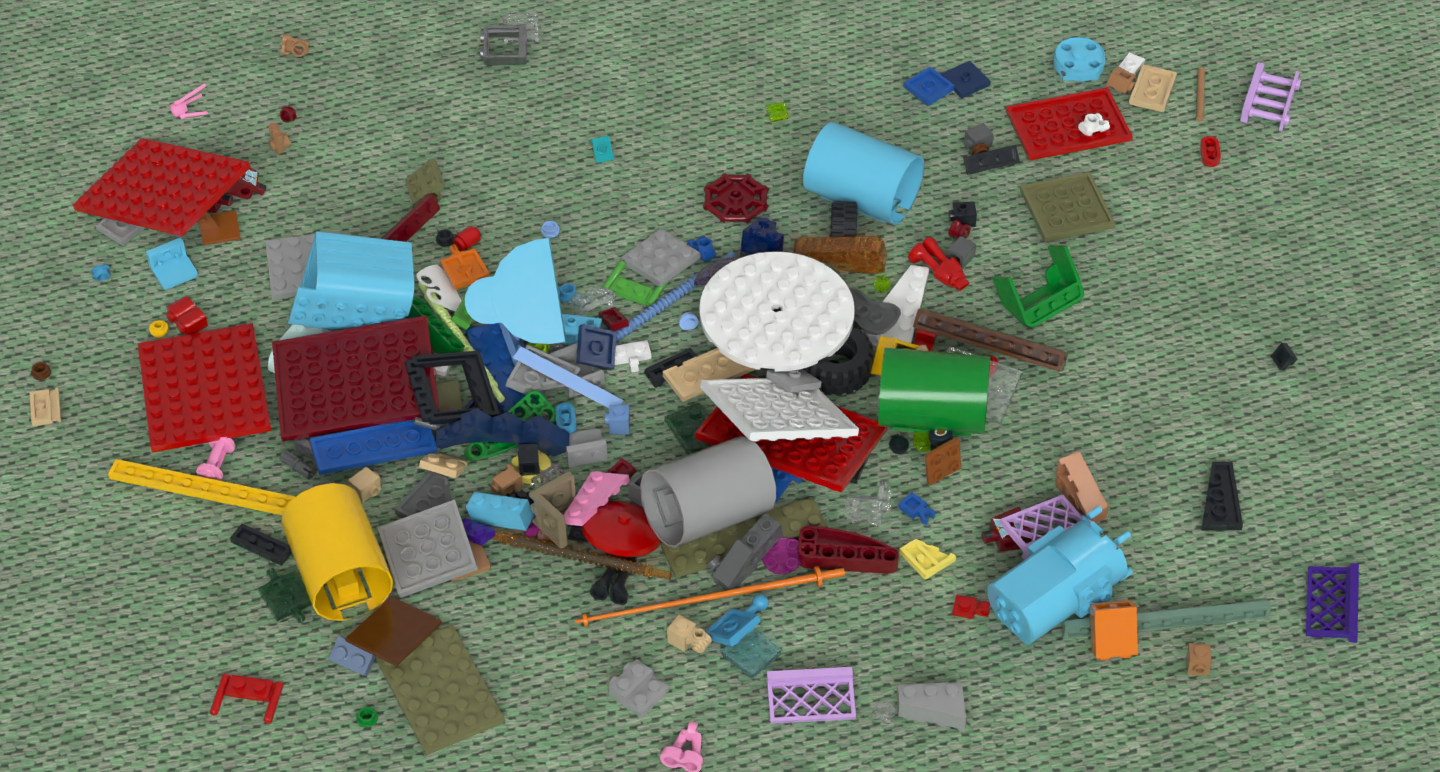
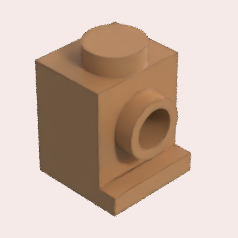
M1117 66L1111 72L1105 87L1109 88L1111 86L1116 91L1123 93L1127 91L1132 92L1135 86L1134 80L1136 75Z
M508 464L505 471L498 473L492 478L493 484L490 485L494 495L506 496L507 493L511 494L513 490L517 492L523 488L522 476Z

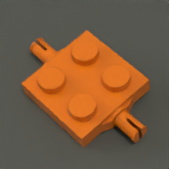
M453 244V246L449 247L452 255L440 260L441 267L454 290L471 286L479 279L490 277L489 271L475 248L460 252L457 246Z

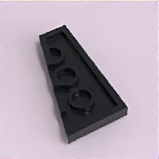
M1212 462L1201 531L1242 530L1243 522L1233 462Z

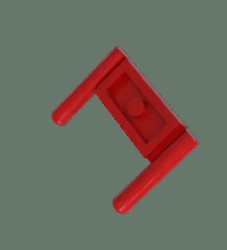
M222 674L210 714L213 716L218 714L224 695L263 702L269 701L264 716V722L269 724L273 720L284 684L280 681L275 683L273 680Z

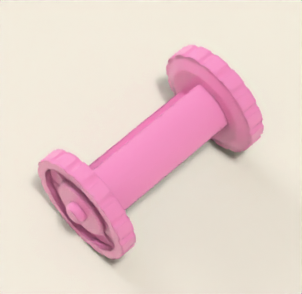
M220 437L219 441L209 442L210 447L213 449L207 463L198 466L196 470L198 476L222 480L223 473L220 467L226 453H232L236 446L234 441L227 437Z

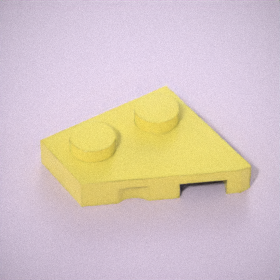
M914 539L899 550V554L924 580L956 561L955 554L950 553V555L939 552V548L927 545L918 539Z

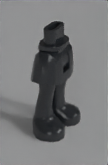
M608 554L606 557L637 566V557H623ZM606 564V571L592 585L590 594L594 599L602 601L606 600L609 594L613 603L625 605L629 597L625 583L628 576L636 570ZM615 573H618V576L610 589V583L612 581V578Z

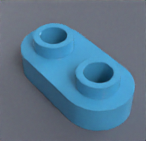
M570 403L559 404L555 408L556 424L559 428L572 434L577 429L574 406Z

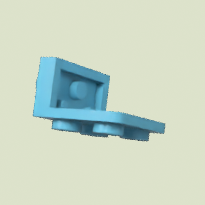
M181 237L146 251L149 267L165 290L198 276L197 270L186 255L184 242Z

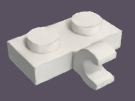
M647 340L616 345L614 365L629 363L632 373L639 371V361L652 359Z

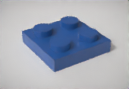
M928 67L905 81L904 88L929 106L954 91V84L932 67Z

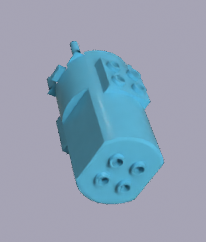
M1100 506L1088 512L1086 517L1082 515V520L1067 530L1059 525L1055 529L1048 531L1045 536L1038 541H1034L1028 547L1029 557L987 586L988 600L997 618L1025 644H1032L1074 613L1080 618L1090 614V604L1109 601L1113 596L1112 586L1115 584L1119 586V581L1122 582L1133 574L1132 569L1127 567L1122 550L1120 548L1116 550V544L1120 545L1131 537L1130 532L1125 531L1115 538V544L1106 535L1101 538L1099 532L1103 534V529L1094 521H1089L1102 512Z

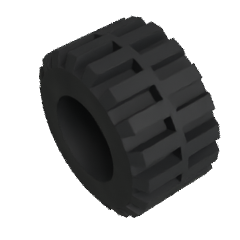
M833 201L831 205L830 245L832 248H855L858 205L856 202Z

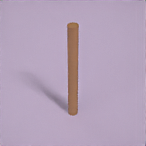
M1203 67L1198 68L1197 121L1204 120L1205 69Z

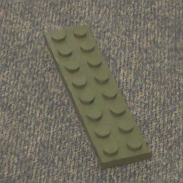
M813 497L773 508L766 513L781 524L782 537L799 540L800 529L805 526L828 528ZM763 515L677 548L661 543V549L674 577L678 578L707 569L706 564L718 555L724 559L736 540H741Z

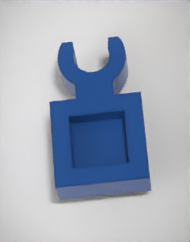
M913 492L898 504V509L912 519L918 516L924 525H927L929 520L925 516L935 518V511L927 508V502Z

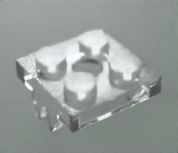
M538 13L503 14V25H526L527 42H539ZM504 37V43L519 42V37Z
M593 286L584 294L579 293L572 296V299L566 303L568 308L574 311L575 315L586 317L585 312L604 303L606 306H613L616 294L614 290Z

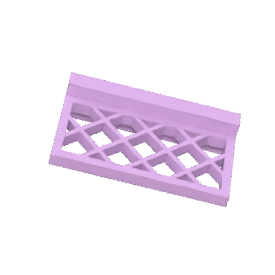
M1060 495L1004 517L999 523L1023 551L1021 557L1026 559L1029 557L1028 547L1034 541H1038L1043 537L1036 534L1037 530L1048 532L1054 529L1052 528V523L1063 526L1067 530L1074 525V523L1067 522L1068 517L1079 522L1082 520V516L1064 495ZM1061 502L1066 509L1056 508L1055 504ZM1040 510H1046L1051 513L1050 516H1047L1044 514H1040L1039 512ZM1054 513L1064 516V520L1054 518ZM1030 516L1035 518V523L1024 520V517ZM1038 519L1049 522V526L1038 524ZM1014 522L1020 524L1019 529L1011 527L1009 523ZM1023 525L1034 528L1033 533L1022 530ZM1021 536L1031 538L1032 541L1026 544L1021 539Z
M852 667L767 671L770 724L856 719ZM848 684L849 691L844 696L835 690L839 685ZM818 686H824L829 691L821 697L814 690ZM797 687H803L808 691L802 698L793 693ZM781 688L786 694L779 700L773 695L772 689ZM831 693L841 699L834 707L826 701ZM810 694L819 700L813 708L804 702ZM789 695L798 701L792 709L783 703ZM844 702L851 708V713L842 714L837 708ZM822 703L830 709L827 715H821L816 711ZM800 705L809 710L805 716H799L794 711ZM779 706L788 712L784 717H774V711Z

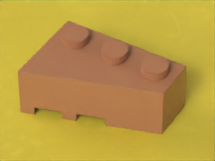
M1080 451L1058 459L1055 485L1062 495L1066 497L1081 516L1086 517L1088 512L1100 506L1102 512L1092 518L1091 521L1097 523L1106 519L1109 509L1108 503L1103 498Z

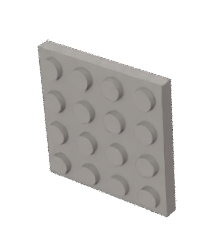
M332 231L326 233L340 234V231ZM315 234L265 241L272 300L294 297L296 295L297 287H301Z
M455 499L378 527L400 598L478 570Z

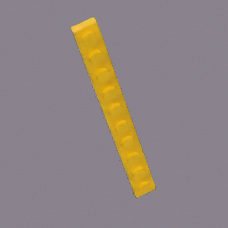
M115 459L108 473L111 480L282 515L288 503L295 498V496L118 459Z

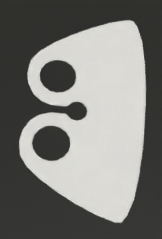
M431 265L419 271L417 279L420 283L428 287L438 286L440 290L428 289L426 291L427 297L440 306L456 311L462 300L457 291L454 290L444 270L438 265ZM421 276L429 277L432 283L427 284L423 282ZM430 293H438L441 296V300L433 299Z

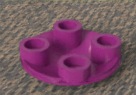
M781 537L762 558L764 566L775 574H788L796 570L801 564L798 560V541Z

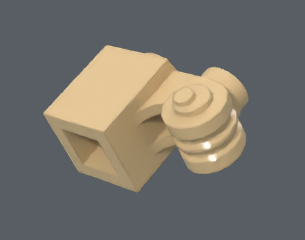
M678 615L667 628V643L683 652L691 645L694 651L703 653L712 642L711 637L703 629L696 628V623L681 615Z

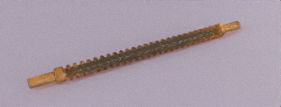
M495 532V536L492 538V540L500 541L504 545H515V547L520 545V548L525 547L527 550L530 548L531 551L536 550V552L541 550V553L546 552L548 555L551 553L553 556L557 554L558 557L562 555L563 558H573L574 561L577 559L579 562L583 560L584 563L589 561V564L594 562L596 566L598 564L601 567L605 565L606 568L610 566L611 569L616 568V570L621 568L623 572L625 570L628 573L632 571L633 574L637 572L638 575L642 574L644 577L655 576L668 580L672 577V572L653 568L650 564L644 565L640 563L638 565V562L633 563L632 560L627 561V559H624L622 561L621 558H611L610 555L606 557L605 554L600 555V553L595 555V552L590 553L588 550L585 552L583 549L579 551L578 548L574 550L573 547L568 548V546L560 549L556 544H552V542L547 544V541H543L542 543V540L537 541L535 538L531 539L530 537L526 539L525 536L521 538L520 535H511L509 532Z

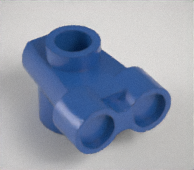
M704 235L700 236L697 240L692 239L687 242V245L700 252V259L703 261H708L716 256L712 240Z

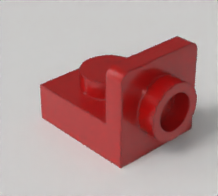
M918 329L914 344L918 346L926 345L928 351H933L936 335Z

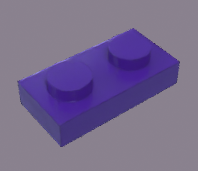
M467 518L462 519L470 542L482 546L495 536L493 528Z

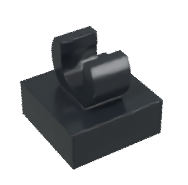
M1281 343L1271 355V358L1280 370H1286L1289 365H1293L1298 360L1287 343Z

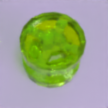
M914 432L913 447L919 452L929 451L931 444L929 433Z

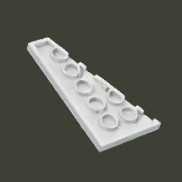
M910 265L883 302L895 304L901 310L897 323L889 331L880 335H872L861 329L862 334L865 333L872 342L874 350H877L880 336L895 338L912 344L915 332L913 324L917 310L921 308L929 275L928 267Z

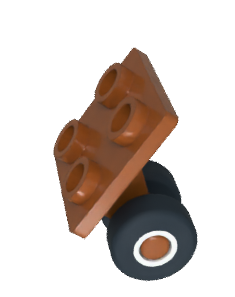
M929 431L930 452L925 454L926 477L929 485L961 469L960 442L958 438L953 439V431Z

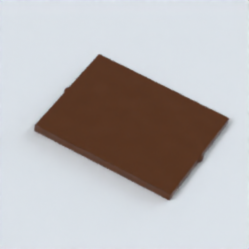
M391 596L349 634L345 641L388 663L398 666L442 624V620Z

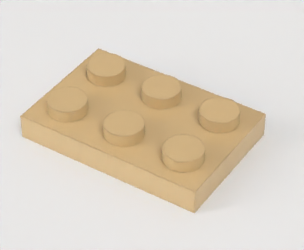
M1143 64L1129 104L1164 113L1177 72Z

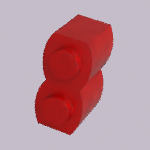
M187 296L166 306L168 312L166 313L167 319L170 323L174 322L181 334H194L208 326L205 314Z

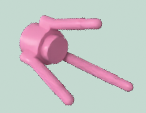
M202 84L169 105L175 118L180 117L182 120L187 117L208 114L207 111L185 113L188 111L186 105L202 97V94L190 97L205 88L206 84Z

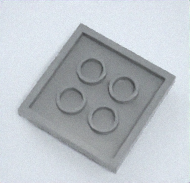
M659 229L623 255L621 260L625 261L627 267L661 287L701 257L699 251L665 230Z

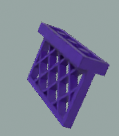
M1350 563V567L1308 566L1306 636L1349 638V642L1357 643L1359 563ZM1312 573L1322 574L1325 577L1318 582L1312 577ZM1346 574V578L1341 582H1338L1334 576ZM1329 580L1335 585L1330 590L1323 586ZM1318 588L1324 592L1319 598L1312 594ZM1338 589L1345 593L1340 599L1333 594ZM1327 597L1334 601L1329 607L1322 602ZM1317 605L1323 609L1318 615L1311 610ZM1337 606L1345 610L1339 616L1332 611ZM1327 614L1334 618L1328 624L1321 619ZM1316 622L1323 626L1320 630H1310L1311 625ZM1339 622L1345 627V631H1335L1332 627Z

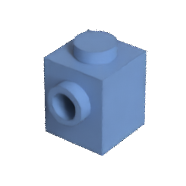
M609 405V413H605V425H609V434H629V405Z

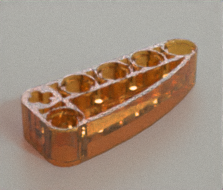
M877 236L797 238L792 251L794 254L804 255L821 263H831L839 271L863 274L883 273L888 256L884 241Z

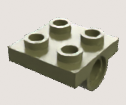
M432 158L405 179L414 206L427 194H433L437 203L441 200L440 190L445 185L437 161Z

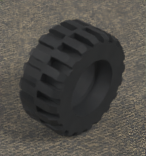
M852 327L846 342L833 354L845 356L850 359L849 361L831 363L821 359L818 361V364L803 368V370L822 382L819 390L825 392V395L831 396V394H836V396H842L843 393L851 394L853 390L861 389L862 385H865L872 375L874 355L872 342L865 333L862 334L860 329Z

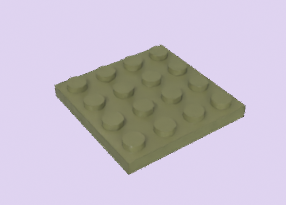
M1090 172L1020 186V192L1044 242L1115 228V221Z

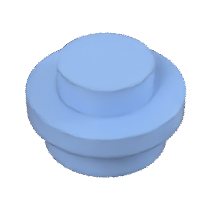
M546 221L541 227V234L546 238H554L560 232L559 226L554 221Z
M691 312L682 314L679 320L680 327L683 330L696 328L698 325L697 316Z

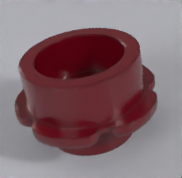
M284 106L280 111V118L285 123L294 121L297 117L295 109L290 106Z

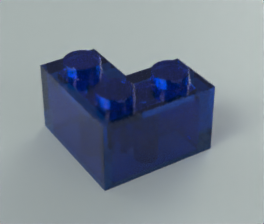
M760 217L742 231L741 251L749 254L783 252L784 234L776 230V222L766 217Z

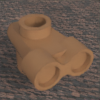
M283 34L282 55H289L291 53L297 57H302L308 54L309 41L291 38V35Z
M271 123L268 126L272 139L269 140L270 148L277 153H283L285 151L284 148L291 146L290 140L286 133L279 130L277 123Z

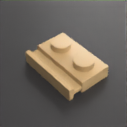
M58 388L52 391L45 389L30 392L32 426L53 424V421L62 422L60 392Z
M435 452L427 454L422 458L419 468L457 478L464 472V469H467L468 461Z

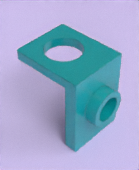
M609 136L594 138L589 141V144L593 146L596 163L614 160Z

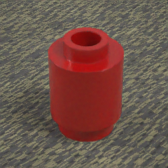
M468 226L455 236L453 244L457 246L460 252L463 250L467 251L480 242L481 233L478 228Z

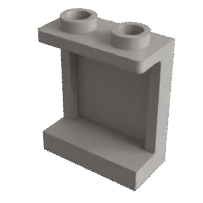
M578 343L549 353L554 357L580 367L578 377L597 387L605 384L603 370L576 363ZM567 386L563 387L569 397L581 395V393Z

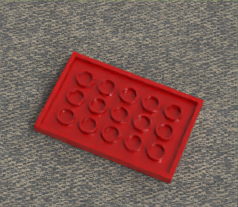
M1108 87L1006 106V113L1029 161L1132 141V134ZM1099 113L1103 120L1109 122L1110 128L1108 130L1094 132L1091 136L1083 134L1078 128L1087 114Z

